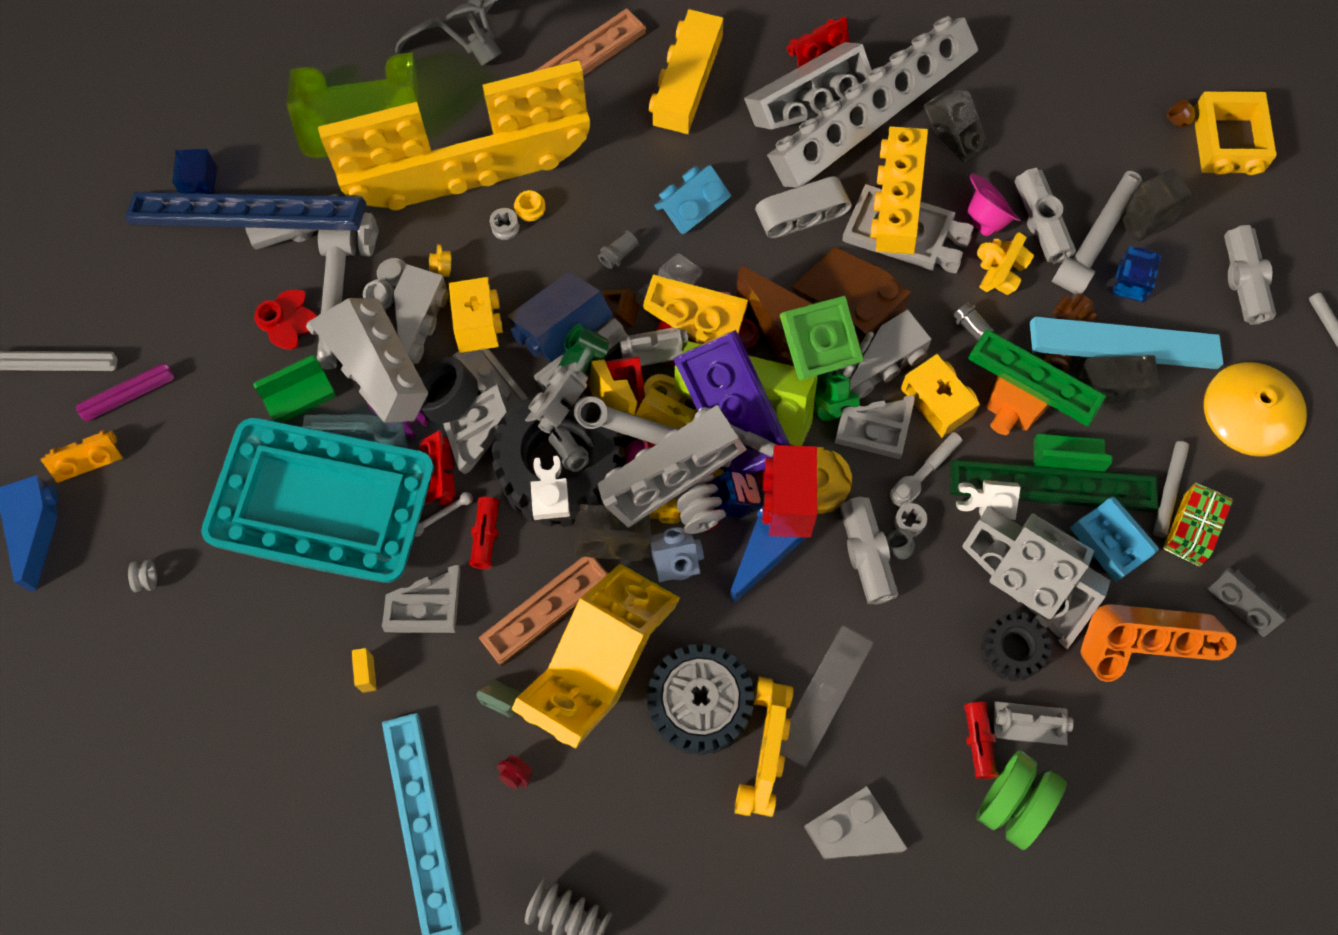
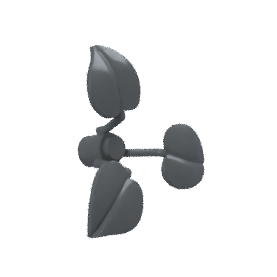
M468 0L467 3L459 5L446 16L447 21H450L459 14L465 13L475 32L467 37L471 43L466 42L436 16L408 30L398 40L395 52L399 55L407 40L416 33L438 26L458 41L468 53L473 51L482 66L502 53L493 39L494 35L490 30L486 16L492 5L499 0ZM470 11H474L475 15L480 13L484 29L483 27L479 29Z

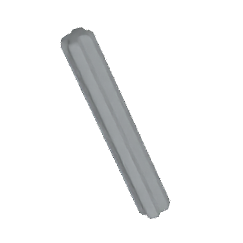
M0 351V370L113 371L117 368L118 362L117 356L112 351Z

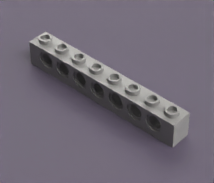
M950 16L938 20L933 24L934 29L915 37L911 41L912 45L909 48L894 53L889 58L890 62L884 67L875 68L867 74L868 79L864 82L849 87L844 92L845 96L824 106L822 108L823 113L818 117L806 120L799 126V131L794 135L779 140L775 144L776 148L767 156L783 186L797 188L805 185L979 51L965 18L951 19ZM806 146L807 152L804 156V147Z

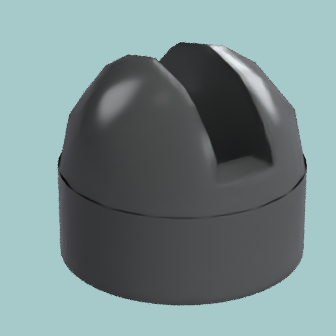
M898 529L892 531L886 537L890 555L894 559L905 560L913 554L915 543L912 534L908 530Z

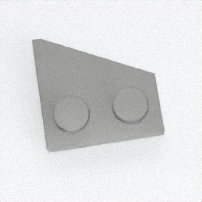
M498 385L476 396L470 408L462 416L449 423H443L458 470L464 474L471 471L494 442L498 426L501 424L507 425L505 415L510 411V407L504 390Z
M905 396L903 400L885 403L884 400L873 402L868 406L859 405L855 408H843L835 443L901 459L915 396Z
M459 565L448 567L449 572L431 580L427 576L414 582L408 588H399L386 594L382 622L384 632L455 633L461 573Z
M867 786L804 826L824 859L887 853L895 854L907 849Z

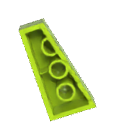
M688 342L682 353L702 344ZM749 356L790 444L802 446L812 425L817 376L798 381L794 366ZM675 364L674 391L692 399Z

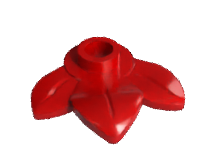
M287 290L282 292L275 301H264L257 306L254 314L255 323L259 329L268 333L269 340L275 346L286 350L296 349L298 346V335L310 333L306 328L307 322L317 317V315L309 309L302 307L306 299L305 291ZM271 315H277L273 320L267 321Z

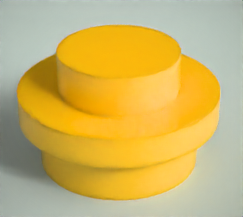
M527 190L520 193L516 198L514 210L521 220L531 222L543 216L546 205L540 194Z

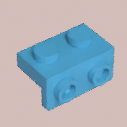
M696 165L682 175L685 181L677 187L674 184L668 186L659 194L661 200L654 204L657 210L664 209L681 234L689 231L732 196L711 165L701 169Z
M1113 496L1070 527L1081 543L1094 550V558L1115 582H1118L1159 550L1157 545Z

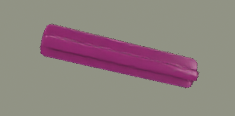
M162 363L78 403L76 410L84 421H89L172 381L174 374L167 363Z

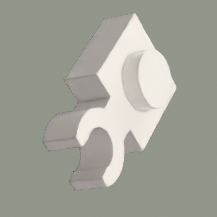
M553 456L554 466L550 470L541 468L540 458L534 459L535 473L541 479V481L531 482L534 520L570 516L566 478L556 479L562 469L558 456Z
M984 480L982 489H976L974 485L966 482L958 485L960 492L971 494L970 499L967 501H956V506L959 510L971 511L976 507H980L979 514L981 516L987 506L1007 518L1016 520L1020 485L1018 483Z

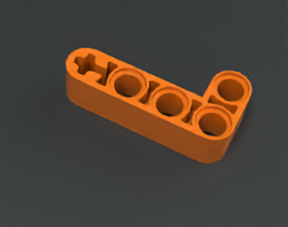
M1109 604L1099 607L1094 612L1081 647V656L1099 680L1112 682L1123 675L1132 653L1222 660L1233 653L1237 642L1235 637L1214 615Z

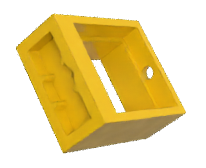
M1203 92L1194 107V122L1202 173H1215L1218 175L1227 173L1256 175L1264 173L1276 157L1266 92ZM1216 120L1251 121L1255 149H1220Z

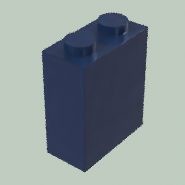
M568 271L507 317L513 326L510 332L514 339L521 346L526 344L534 356L541 355L551 363L566 352L564 348L565 339L576 324L581 323L595 331L614 316L600 290Z

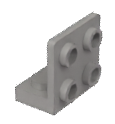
M1031 513L1019 536L991 576L990 583L1047 619H1052L1088 568L1094 550Z

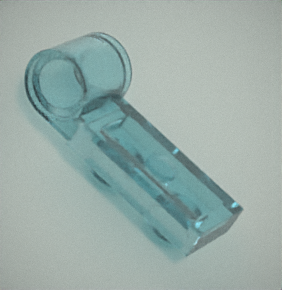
M358 413L352 415H304L303 428L408 449L402 421L384 423L379 416Z

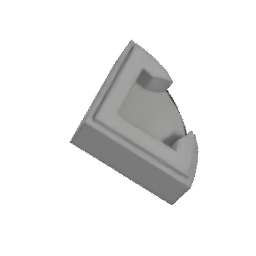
M364 212L358 231L360 256L371 257L375 249L379 228L372 213Z

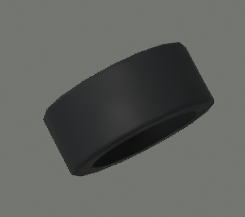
M452 357L440 358L430 363L419 374L428 392L420 411L433 422L438 424L449 423L459 418L470 408L478 392L477 379L458 359ZM456 379L451 391L442 399L433 402L439 389L447 382Z

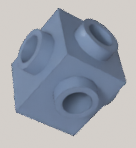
M678 527L670 528L664 533L649 536L654 567L659 582L673 579L685 580L692 575L700 574L698 560L704 559L700 539L694 540L692 534H686L684 529Z

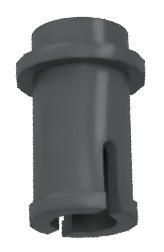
M625 230L608 247L603 246L600 249L601 253L598 255V258L607 269L618 268L621 264L620 261L633 249L637 248L639 242L630 231Z
M967 302L954 314V317L957 319L956 324H962L977 341H979L986 329L995 332L996 329L976 311L978 307L976 305L971 306Z
M565 427L555 430L562 441L558 440L552 432L548 441L562 457L564 468L570 469L573 472L583 469L589 461L586 448L579 446Z

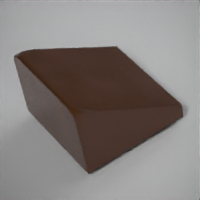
M629 288L603 290L602 295L614 316L612 318H615L622 326L634 327L640 306V298Z

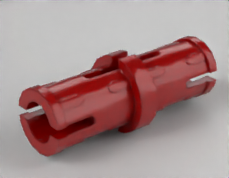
M478 498L476 524L471 528V536L474 539L469 565L473 568L490 569L492 566L494 540L498 539L499 530L496 529V521L500 502L496 498Z
M973 702L964 705L969 730V737L966 738L967 746L972 749L975 779H991L999 776L993 744L996 743L995 734H991L986 702Z

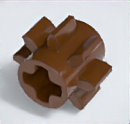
M1065 294L1053 311V314L1057 316L1056 319L1093 322L1097 317V314L1092 312L1095 308L1093 302L1082 294H1074L1072 298Z

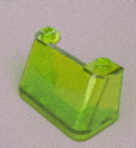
M413 52L391 56L385 65L387 79L327 87L325 77L318 69L314 67L291 69L286 105L300 150L309 157L319 158L328 156L320 138L319 126L417 102L421 114Z

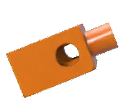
M998 376L986 407L991 412L997 414L991 423L992 429L1001 435H1008L1014 425L1022 430H1028L1050 405Z

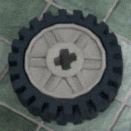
M692 644L688 645V648L685 649L681 647L674 650L672 655L668 654L653 672L647 693L649 716L658 734L675 749L678 748L688 754L697 753V755L720 752L739 739L750 722L754 709V692L751 678L748 676L744 665L738 662V658L733 654H727L725 649L720 647L717 649L712 648L709 644H703V646ZM702 692L706 693L708 704L705 706L701 702L699 706H696L693 694L697 693L700 696Z

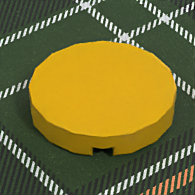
M817 447V514L837 509L841 503L845 502L852 485V474L848 463L840 454L833 450L832 452L823 450L824 448Z

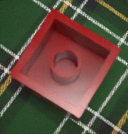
M774 445L772 458H765V470L763 471L765 498L762 524L769 525V536L811 538L817 518L816 446Z

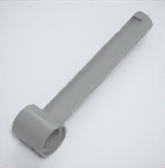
M1127 171L1076 255L1073 259L1066 256L1052 280L1053 283L1073 294H1083L1096 272L1090 269L1142 183V177L1138 173Z
M355 230L318 231L319 252L321 256H326L321 314L342 302L346 256H355L357 240ZM319 336L317 360L323 369H334L337 366V357L335 355H328L322 347L324 341Z
M594 396L581 398L574 408L576 420L585 428L595 429L601 426L656 445L663 441L670 431L675 429L607 407L602 400ZM588 402H594L600 408V416L593 422H586L581 417V409ZM732 460L723 465L722 467H729Z

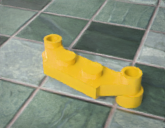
M758 676L755 684L754 705L767 707L755 785H739L735 801V814L750 816L751 813L772 817L774 813L776 795L771 794L775 778H781L784 769L785 756L779 755L781 741H787L789 736L791 719H787L785 716L786 710L790 708L792 702L793 687L773 683L771 678Z

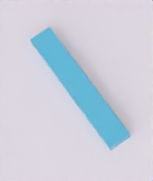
M1034 317L1030 321L1032 352L1218 369L1223 365L1220 336L1217 334Z
M418 713L382 722L422 935H462L463 931L420 716Z

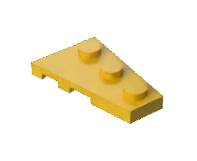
M653 275L644 300V309L674 328L679 327L680 331L686 330L689 338L699 344H704L735 329L739 334L748 300Z

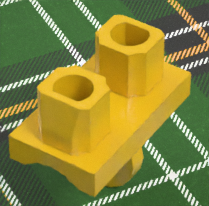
M1018 232L1012 241L1002 242L999 239H994L992 243H982L979 246L977 255L982 260L980 266L988 270L979 286L982 290L988 292L996 288L1006 295L1017 290L1021 278L1010 271L1011 267L1013 266L1018 271H1022L1027 268L1034 257V254L1023 246L1027 238L1026 236Z

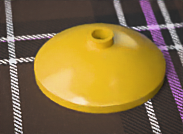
M1243 362L1228 366L1212 379L1204 395V413L1210 428L1223 443L1243 454L1271 456L1283 452L1299 439L1306 425V404L1298 387L1284 373L1265 364ZM1260 396L1264 397L1268 403L1263 402Z

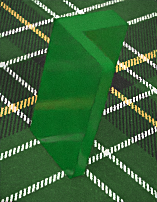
M311 355L253 383L272 421L284 423L337 397L315 355Z
M1037 434L1034 438V466L1105 472L1112 464V455L1105 454V440L1045 434Z

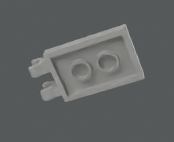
M865 184L843 233L842 241L876 252V239L870 238L872 219H879V212L874 211L875 192H882V189ZM920 201L914 255L888 252L877 253L932 271L937 263L944 270L950 273H957L963 252L943 247L946 238H949L954 244L967 248L974 226L954 221L955 212Z

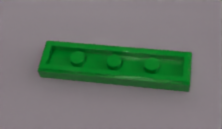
M988 329L984 331L968 357L972 362L1087 427L1106 398V395Z

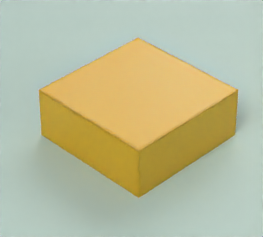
M366 648L352 650L355 686L362 693L376 691L373 655Z

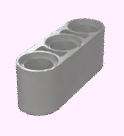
M832 176L767 197L756 205L755 210L767 237L779 238L839 218L851 209L852 204L840 179Z

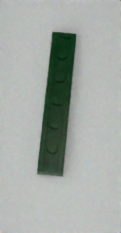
M952 459L950 463V495L971 497L970 493L959 491L958 485L960 483H970L976 489H982L983 481L989 480L1018 483L1020 485L1018 501L1099 507L1113 496L1125 510L1155 512L1158 509L1157 476Z

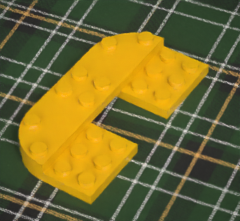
M577 60L483 84L493 135L432 151L417 102L319 126L318 130L321 141L335 171L341 191L346 196L363 197L367 206L400 210L407 205L450 194H461L469 189L491 186L499 181L540 170L547 171L556 168L559 162L570 156L586 140L590 129L583 70L580 61Z

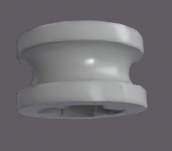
M500 208L490 216L491 229L497 238L509 240L518 234L520 225L517 215L513 210ZM508 220L510 221V225H509V226H507V225H502L501 227L499 226V222H500V221H502V222H504V223H506Z
M905 504L897 511L894 519L895 529L908 530L913 537H916L926 526L927 514L918 504ZM909 514H913L916 516L915 522L919 521V524L914 523L912 527H908L905 525L906 519H902V516L907 518Z
M151 559L144 560L142 564L138 561L130 562L128 579L133 592H140L143 587L147 591L155 589L157 573L155 564Z

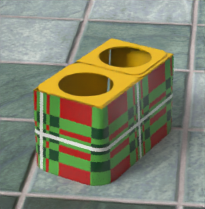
M1198 483L1192 485L1183 496L1163 545V550L1201 566L1209 559L1214 550L1233 499Z

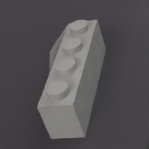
M844 42L745 97L744 100L754 125L772 130L819 116L823 113L822 108L843 98L845 96L844 92L849 87L868 79L867 74L872 70L863 44Z
M348 298L307 322L306 328L312 335L318 334L324 341L322 344L323 349L329 356L335 355L343 364L341 371L348 379H353L361 386L359 393L384 423L415 421L428 392L379 299Z
M718 405L711 409H705L699 412L694 420L683 428L670 431L664 440L654 447L640 451L635 456V459L625 466L611 470L604 480L597 483L602 502L621 522L630 527L747 449Z
M987 506L962 547L992 576L1023 527ZM1088 567L1052 619H1047L1030 607L1028 608L1036 615L1035 618L1040 621L1039 623L1043 627L1045 626V628L1048 627L1059 638L1058 642L1068 650L1106 597L1111 581Z

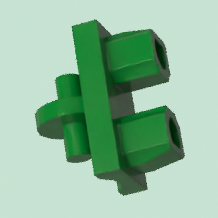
M832 371L817 375L815 414L821 420L832 421L841 416L844 406L855 408L860 405V397L850 390V379L844 374L832 375Z

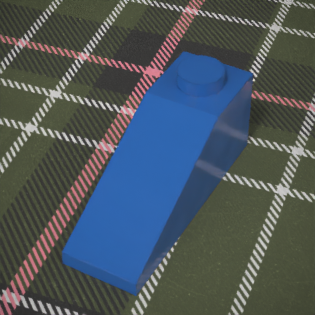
M37 475L0 487V513L14 583L29 592L37 590L58 518L55 505L59 503L57 491L52 484H47Z
M763 507L757 513L759 518L756 521L731 588L730 599L733 603L737 602L807 538L769 536V525L762 524Z

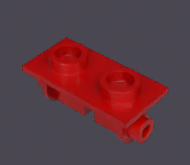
M844 16L836 20L830 19L826 24L813 30V33L810 35L807 33L797 39L790 40V44L787 45V51L790 56H797L798 68L844 42L850 43L846 17Z
M437 431L419 441L418 451L426 453L434 465V472L430 478L424 505L436 499H439V504L449 505L453 503V498L456 497L454 474L444 472V469L451 470L454 468L453 452L448 438L442 437V431Z

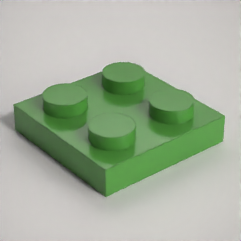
M845 296L779 314L798 381L864 362Z

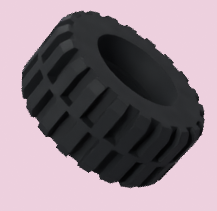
M581 394L572 406L564 399L560 401L570 411L558 428H567L572 437L584 442L591 450L592 459L580 475L567 481L570 516L540 519L542 525L552 527L554 521H561L562 527L572 526L571 520L580 518L582 523L591 520L590 513L594 510L599 514L602 513L606 507L602 502L597 483L604 480L611 470L623 467L625 463L621 433L601 426L595 429H588L576 420L574 408L581 398L587 396ZM526 398L519 402L520 409L517 412L511 409L505 415L507 425L501 424L498 426L495 433L497 441L492 444V455L494 458V471L504 496H507L509 504L516 511L521 509L523 516L533 522L531 482L541 481V479L530 472L528 459L532 451L541 442L549 439L552 432L555 436L559 435L555 430H552L549 434L542 431L538 427L540 423L538 419L530 422L525 421L531 412L528 407L532 402L529 398ZM594 402L586 403L581 409V417L586 422H593L600 416V408Z

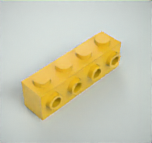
M688 9L685 20L679 21L676 30V45H670L667 55L668 67L667 69H662L659 75L658 87L660 88L658 94L653 93L650 99L649 112H653V126L689 134L723 37L722 17Z
M890 127L888 139H882L880 158L886 159L885 166L879 165L877 185H883L882 192H875L874 211L879 212V219H872L870 238L876 239V252L912 255L915 253L928 129Z

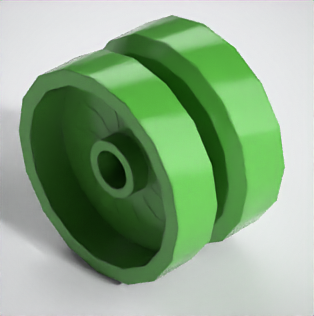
M1019 750L1011 757L994 781L979 808L976 820L991 830L1002 827L1008 821L1005 829L1006 840L1021 850H1025L1035 841L1050 820L1065 792L1067 780L1051 769L1041 772L1035 778L1037 760Z

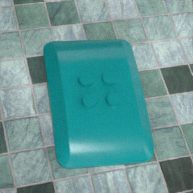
M249 418L241 422L235 430L202 524L201 533L203 539L209 545L216 548L318 571L391 583L399 579L405 571L428 493L430 478L434 472V465L431 458L421 451L259 418Z

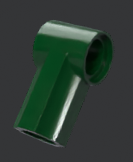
M581 323L576 324L565 339L564 348L566 352L558 366L564 367L576 362L578 365L573 372L580 371L588 377L591 361L604 359L609 349V340Z

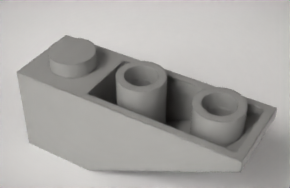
M407 264L394 290L398 337L414 365L415 363L418 364L422 359L424 342L427 336H431L436 328V316L439 309L446 306L449 290L443 275Z
M909 310L881 325L863 357L864 362L859 364L852 376L850 390L858 395L860 399L867 396L877 383L882 380L885 383L893 380L901 372L900 369L908 364L915 366L928 355L926 352L932 339Z

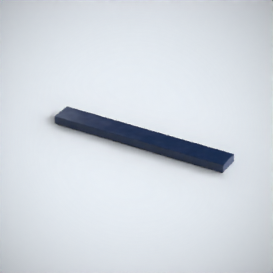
M134 192L125 219L130 225L359 231L367 203L363 197Z

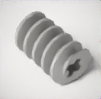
M713 473L675 497L678 500L677 509L682 512L680 515L681 522L686 525L684 527L686 534H697L709 530L726 516L724 510H714L721 505V498L710 497L718 491L717 486L714 484L706 485L714 479Z
M545 878L541 881L526 910V924L531 925L539 918L538 930L543 933L553 925L552 935H563L565 932H567L566 935H603L612 912L608 911L599 919V905L594 904L586 912L584 911V897H581L575 904H571L572 891L568 889L561 897H558L557 883H554L549 889L545 890Z

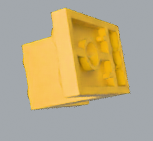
M620 563L579 599L548 669L516 698L511 710L521 715L527 722L551 733L558 741L569 744L576 749L616 705L650 634L675 609L680 597Z

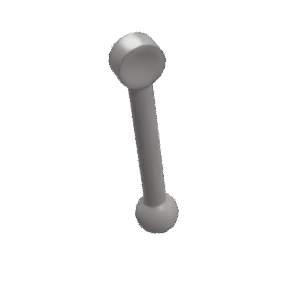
M469 492L462 493L459 500L419 523L415 537L421 536L424 528L460 506L470 505L473 501L472 494Z

